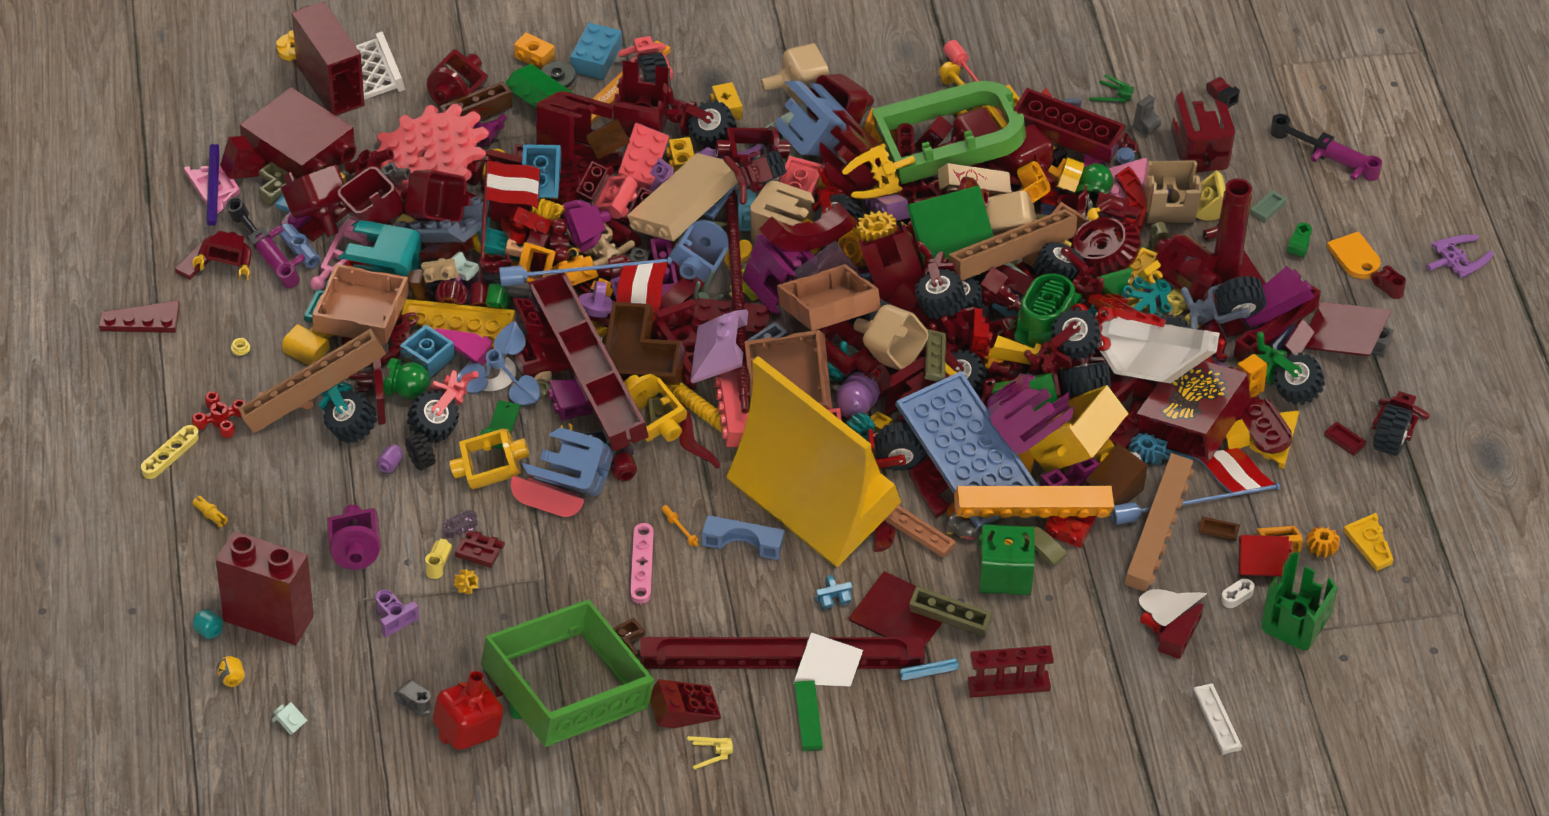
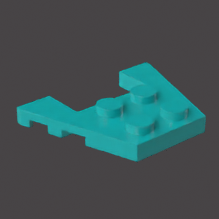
M486 217L484 252L492 256H505L508 238L503 231L489 228L491 218ZM480 229V230L477 232V236H478L480 245H481L482 229ZM530 230L527 231L525 242H527V239L530 235ZM516 243L517 246L523 248L524 244ZM510 255L512 261H520V257Z

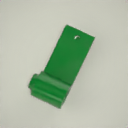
M498 400L490 426L486 427L485 430H481L480 435L499 429H508L510 434H512L521 405ZM503 443L491 446L504 450Z

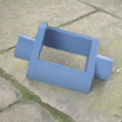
M707 220L696 221L682 233L670 254V258L680 265L679 271L684 278L694 279L697 276L706 282L711 270L715 271V275L728 252V237L725 231L716 223Z

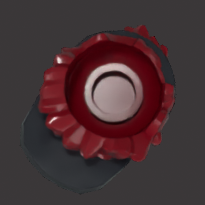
M507 252L505 256L494 255L489 257L487 254H484V257L479 259L482 278L490 281L500 280L499 268L511 266L513 261Z

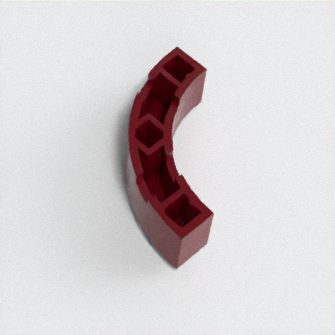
M838 202L833 208L821 215V219L815 222L807 221L791 226L771 216L759 230L775 246L787 251L802 252L815 250L838 240L852 231L858 222Z

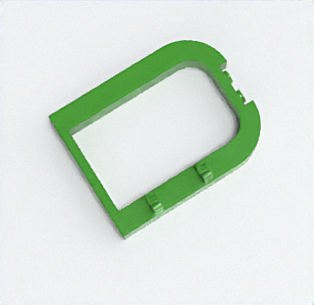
M992 81L971 82L872 109L875 127L883 144L886 145L885 149L889 153L890 160L894 163L913 156L915 159V163L896 170L901 184L938 175V169L947 163L970 166L1006 156L1017 150L1026 138L1023 113L1018 114L1017 111L1014 112L1013 93L1006 86ZM985 105L998 108L1007 123V126L1002 130L975 138L972 136L971 130L964 132V141L935 149L930 147L929 142L922 143L923 152L902 158L890 134V130L897 129L902 123L912 125L937 118L939 115L945 116Z

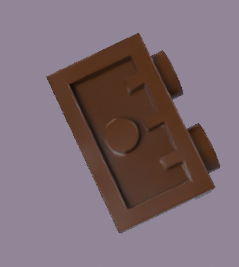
M618 119L586 135L598 160L630 143Z

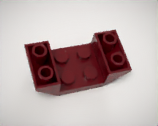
M592 161L575 193L583 201L593 206L607 179L611 177L607 175L608 169ZM642 186L639 191L635 190L637 197L633 202L628 203V214L653 192ZM628 214L623 218L614 219L621 224L630 225Z
M514 298L513 302L533 342L557 345L540 312H536L532 301Z

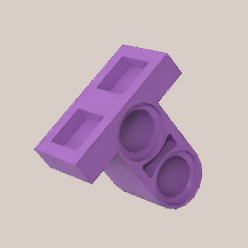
M381 590L377 592L375 596L376 611L382 617L380 620L381 633L385 637L419 619L418 605L414 601L404 606L391 591Z

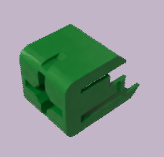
M1299 551L1291 553L1284 563L1280 583L1277 584V576L1268 587L1261 628L1268 635L1301 650H1309L1319 635L1320 630L1323 629L1333 613L1338 587L1331 578H1328L1324 600L1320 604L1323 586L1313 581L1316 571L1305 566L1299 594L1293 592L1300 556ZM1300 608H1302V609H1303V614H1302V616H1301V617L1295 616L1296 613L1298 612V610H1299Z

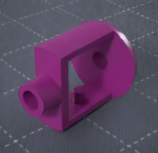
M348 505L343 509L342 515L327 518L329 552L338 565L346 569L358 570L368 567L376 560L381 550L379 517L375 508L362 510L357 505Z

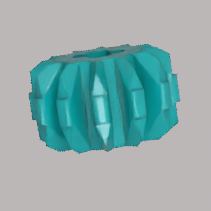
M858 412L855 416H851L846 425L867 440L868 430L872 429L874 433L876 424L867 414H860Z

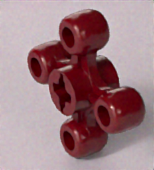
M562 218L554 219L550 226L549 249L556 252L552 267L563 261H568L569 236L564 235L567 231L566 219Z

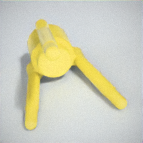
M687 737V740L693 741V745L714 746L715 754L720 755L692 767L694 770L720 760H726L728 755L733 754L731 738Z

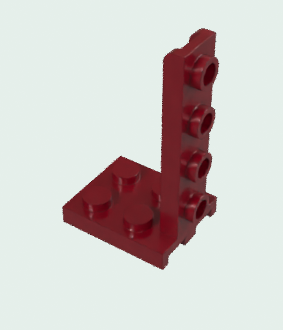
M693 298L655 311L656 319L653 320L651 338H655V340L676 341L671 331L691 324L697 307L695 299ZM685 354L681 378L689 389L695 390L696 383H691L693 365Z

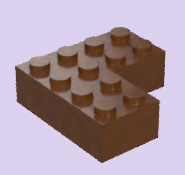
M613 302L605 348L623 382L632 375L641 377L653 374L659 377L666 385H680L686 351L681 341L650 339L654 319V311L650 304Z

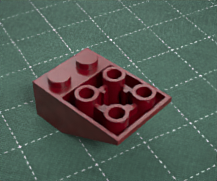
M524 335L526 339L524 349L520 353L512 355L521 377L529 375L534 378L537 374L544 371L556 373L569 369L557 345L535 343L530 335Z
M658 679L653 686L650 704L657 725L660 727L680 728L721 719V714L710 685Z

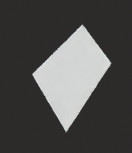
M811 633L794 682L815 680V685L851 686L863 650Z

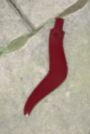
M686 410L687 417L680 422L682 433L679 440L681 446L686 451L709 461L715 468H720L718 459L695 440L691 415Z

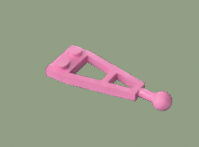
M348 218L339 228V233L336 234L321 265V274L311 279L310 286L313 290H322L325 287V280L331 275L335 267L330 266L333 258L341 260L337 264L346 265L348 260L338 258L339 255L344 253L338 250L343 237L361 242L360 245L371 247L374 242L367 241V234L352 232L354 226L351 225L356 222L355 220Z

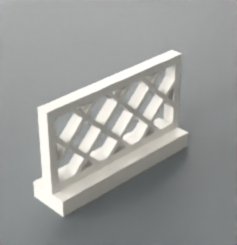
M383 32L376 33V39L356 45L361 53V58L364 54L370 56L368 60L361 59V64H364L362 75L369 76L366 81L363 80L364 100L396 88L398 92L405 90L402 77ZM376 45L374 51L367 50L369 47ZM375 57L381 58L378 63L372 62ZM368 66L375 67L372 72L366 71ZM379 69L386 70L383 75L377 73ZM373 78L380 79L377 84L371 82ZM384 80L391 82V84L386 86L382 85ZM368 86L373 87L372 91L365 93Z

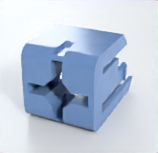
M559 428L551 432L549 436L562 439L560 441V444H562L560 453L543 449L540 460L551 463V468L576 474V478L522 463L527 474L534 476L538 481L596 497L603 491L614 453L607 444L596 437Z

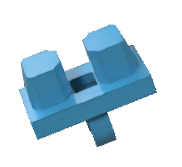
M827 575L825 579L827 588L816 590V595H814L815 602L819 601L823 610L833 607L832 598L838 597L840 605H846L851 602L850 592L852 584L847 582L836 585L833 575Z

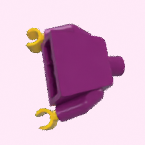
M581 200L566 202L564 205L554 204L553 208L560 207V211L554 214L564 215L574 245H578V247H571L568 252L571 250L577 252L576 256H573L572 259L579 256L580 252L584 253L595 247L602 237L601 232L605 230L604 223L611 220L609 212L607 210L599 212L596 205L591 206L590 203Z

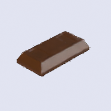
M1202 516L1198 532L1208 536L1236 541L1240 524Z

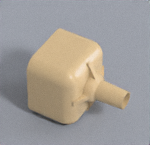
M810 43L786 50L782 57L779 74L761 79V87L763 91L783 88L788 96L798 105H801L804 102L785 82L800 81L808 88H812L810 84H815L820 75H829V70L816 44Z
M1016 191L989 197L990 202L989 206L986 207V211L994 236L1036 220L1034 205L1026 191ZM1018 258L1009 263L1019 264L1022 262V258Z
M892 305L882 306L871 321L858 318L854 323V329L864 334L863 343L878 362L899 371L917 359L929 336L928 330L913 313Z

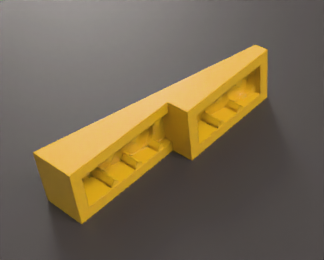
M998 335L990 358L1030 364L1024 356V352L1030 350L1035 356L1041 349V345L1036 343L1035 348H1031Z

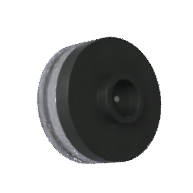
M553 61L541 69V71L570 91H573L576 87L575 69L570 63Z

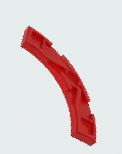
M1128 166L1115 175V180L1122 187L1127 200H1129L1130 207L1139 209L1137 220L1126 219L1130 221L1131 225L1136 227L1139 234L1146 216V197L1138 176ZM1117 231L1115 235L1123 239L1122 233Z

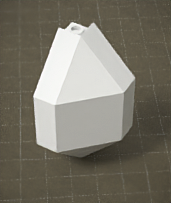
M1118 317L1102 324L1103 330L1101 334L1110 339L1111 347L1107 351L1100 352L1114 374L1172 383L1216 353L1220 333L1166 324L1164 327H1159Z

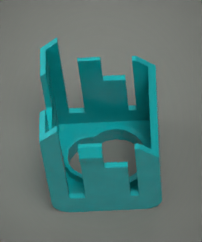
M358 220L351 225L354 226L352 232L367 234V241L376 243L375 246L368 247L349 243L344 253L338 256L340 259L372 264L371 267L354 264V267L407 277L411 271L417 270L421 266V235L413 229Z

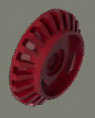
M1112 216L1099 217L1096 220L1087 221L1079 226L1074 237L1067 240L1071 242V248L1081 254L1088 268L1090 266L1094 268L1090 275L1094 279L1127 269L1137 258L1141 247V240L1136 227L1131 225L1128 220L1123 221L1120 217L1114 219ZM1114 232L1122 233L1123 239L1121 242H1118ZM1102 244L1107 245L1104 249H1098Z

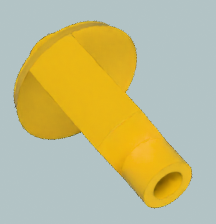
M653 374L641 377L632 375L626 379L624 384L638 410L648 405V398L656 397L659 392L663 396L660 399L661 404L664 406L669 403L674 409L646 426L649 437L645 440L649 442L659 435H662L667 442L677 439L682 433L678 423L686 419L687 411L663 381Z
M499 429L460 441L462 457L450 460V467L455 479L466 476L470 488L474 490L510 479L512 476H518L521 474L519 460L530 457L525 438L513 441L508 429ZM503 443L509 465L475 475L470 453L481 449L489 451L491 446Z

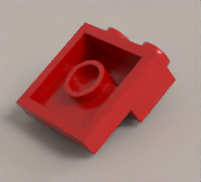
M519 206L509 207L507 215L510 216L508 221L513 222L512 226L521 230L526 228L530 230L529 233L534 232L546 235L552 222Z
M975 308L969 334V351L971 353L974 352L984 363L985 356H989L990 345L988 343L992 342V332H989V324L985 323V317H982V309Z
M1050 516L1045 526V532L1053 539L1081 548L1096 521V516L1085 518L1078 516L1066 518Z

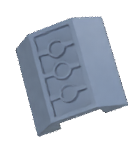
M480 197L472 198L470 206H464L463 217L460 222L421 220L406 223L405 221H399L395 223V226L416 230L421 235V243L465 242L482 229L484 199Z

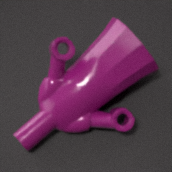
M501 114L496 120L486 124L477 122L474 125V129L484 127L489 131V135L476 145L480 147L489 146L498 135L499 130L505 128L504 121L507 119V116Z

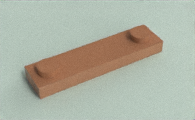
M899 505L885 519L887 523L942 558H945L956 547V541Z

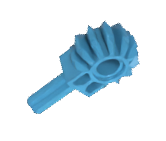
M1147 432L1144 435L1138 433L1136 437L1131 439L1129 452L1139 454L1144 463L1150 462L1151 464L1161 466L1162 460H1169L1171 453L1190 460L1193 459L1190 455L1166 449L1167 441L1155 438L1154 434L1150 436Z

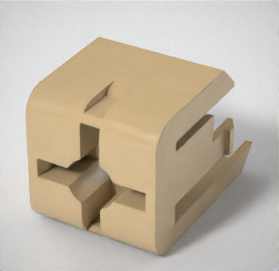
M1148 161L1143 182V190L1146 197V223L1195 222L1202 191V182H1200L1198 175L1195 176L1196 161ZM1167 189H1170L1171 200L1175 202L1173 204L1167 203Z
M778 181L768 182L750 207L752 245L754 246L757 236L763 234L759 228L771 216L791 226L803 223L802 221L805 219L812 221V203L814 204L812 194Z

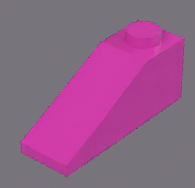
M435 329V331L454 342V350L472 363H478L483 366L487 362V353L494 349L492 346L493 342L486 336L482 338L475 333Z

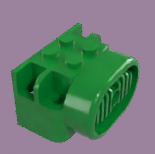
M1044 274L1032 281L1022 298L1021 309L1017 314L1018 323L1014 336L1016 342L1031 348H1035L1036 343L1040 345L1043 342L1049 343L1052 340L1051 330L1052 323H1055V318L1057 316L1061 317L1060 313L1063 311L1067 313V309L1072 308L1073 305L1082 304V295L1075 293V287L1068 278L1059 274Z

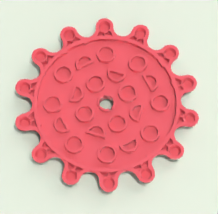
M452 104L443 113H438L437 107L429 105L425 108L421 117L412 119L408 115H403L399 119L400 126L396 131L392 133H379L377 141L381 146L376 151L379 152L391 148L394 152V158L383 162L381 169L388 163L394 162L397 168H409L411 173L415 170H434L461 175L467 181L472 176L471 171L467 169L468 164L472 161L481 160L486 155L485 150L481 147H476V144L487 138L489 131L484 127L473 129L474 125L481 119V116L475 111L460 117L462 107L458 104ZM403 180L402 183L395 187L400 198L401 191L408 188L409 180Z

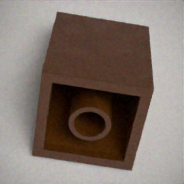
M1118 443L1085 480V486H1112L1114 505L1126 504L1144 491L1147 464Z

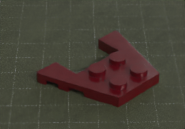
M928 457L909 471V477L934 517L938 518L949 508L950 504L939 496L949 486L931 458Z

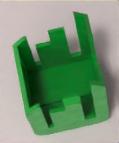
M982 524V532H980L979 593L1031 595L1035 561V527ZM990 533H994L992 541H987ZM1024 534H1026L1029 539V545L1025 543V538L1023 536ZM1010 539L1013 541V543L1011 545H1006V543H1004V540Z

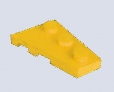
M1377 513L1344 526L1343 532L1375 571L1393 564V557L1388 543L1384 539L1383 529L1379 525Z

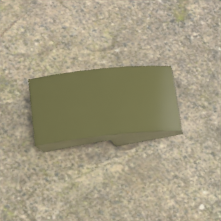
M1038 526L1035 527V550L1039 552L1041 559L1054 567L1067 556V553L1049 534ZM1025 535V543L1029 545V539Z

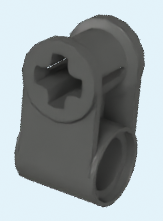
M409 679L394 692L396 700L417 715L427 716L432 712L433 707L430 703L431 693L418 685L414 680Z

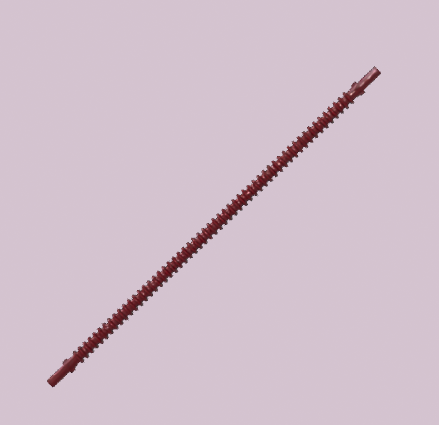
M734 189L726 201L733 311L744 310L736 189ZM746 326L738 328L736 344L743 352L742 367L737 368V386L740 393L741 412L743 414L749 412L748 401L750 398L749 373L745 349Z

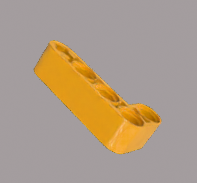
M1032 161L1017 170L1018 177L1023 185V188L1018 191H1026L1032 203L1050 192V184L1037 162Z

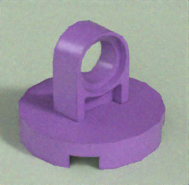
M596 281L593 293H585L579 296L584 309L588 311L587 315L605 318L609 313L611 314L614 301L605 296L606 282Z

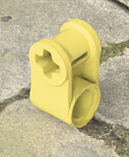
M1175 287L1167 295V301L1172 306L1173 318H1176L1187 309L1181 290Z

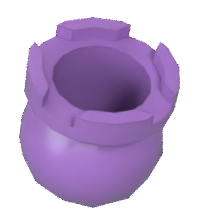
M855 372L849 375L836 392L835 406L840 408L841 415L848 419H851V416H855L858 412L860 414H867L880 395V388L875 379L864 376L865 373Z

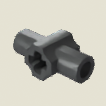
M390 162L383 166L382 169H379L393 183L394 187L402 183L403 180H409L411 174L409 168H397L394 162Z

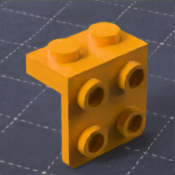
M580 255L568 262L566 260L556 264L551 270L593 266L591 256L584 258L583 255ZM596 270L566 272L572 286L598 277Z

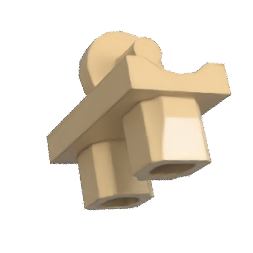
M440 258L438 261L424 262L421 265L426 283L436 280H450L459 276L454 259L445 260V258Z

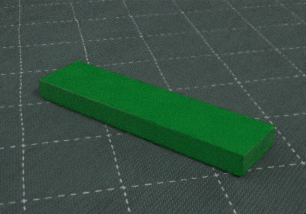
M815 680L794 682L802 751L823 750Z

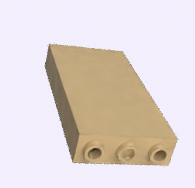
M696 153L628 214L632 230L674 241L738 183L734 172L722 159Z

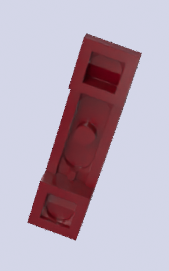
M697 276L694 279L683 278L661 297L659 310L687 301L693 297L697 281H700L699 292L705 283Z

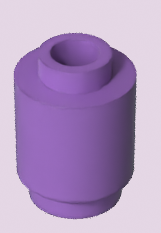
M395 444L386 447L377 459L378 468L384 473L393 472L403 458V450Z

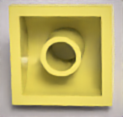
M1217 170L1202 181L1201 197L1196 217L1200 220L1213 221L1220 218L1223 194L1226 187L1223 175Z

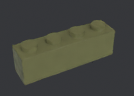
M916 586L910 601L911 612L985 638L993 621L992 612L918 586Z

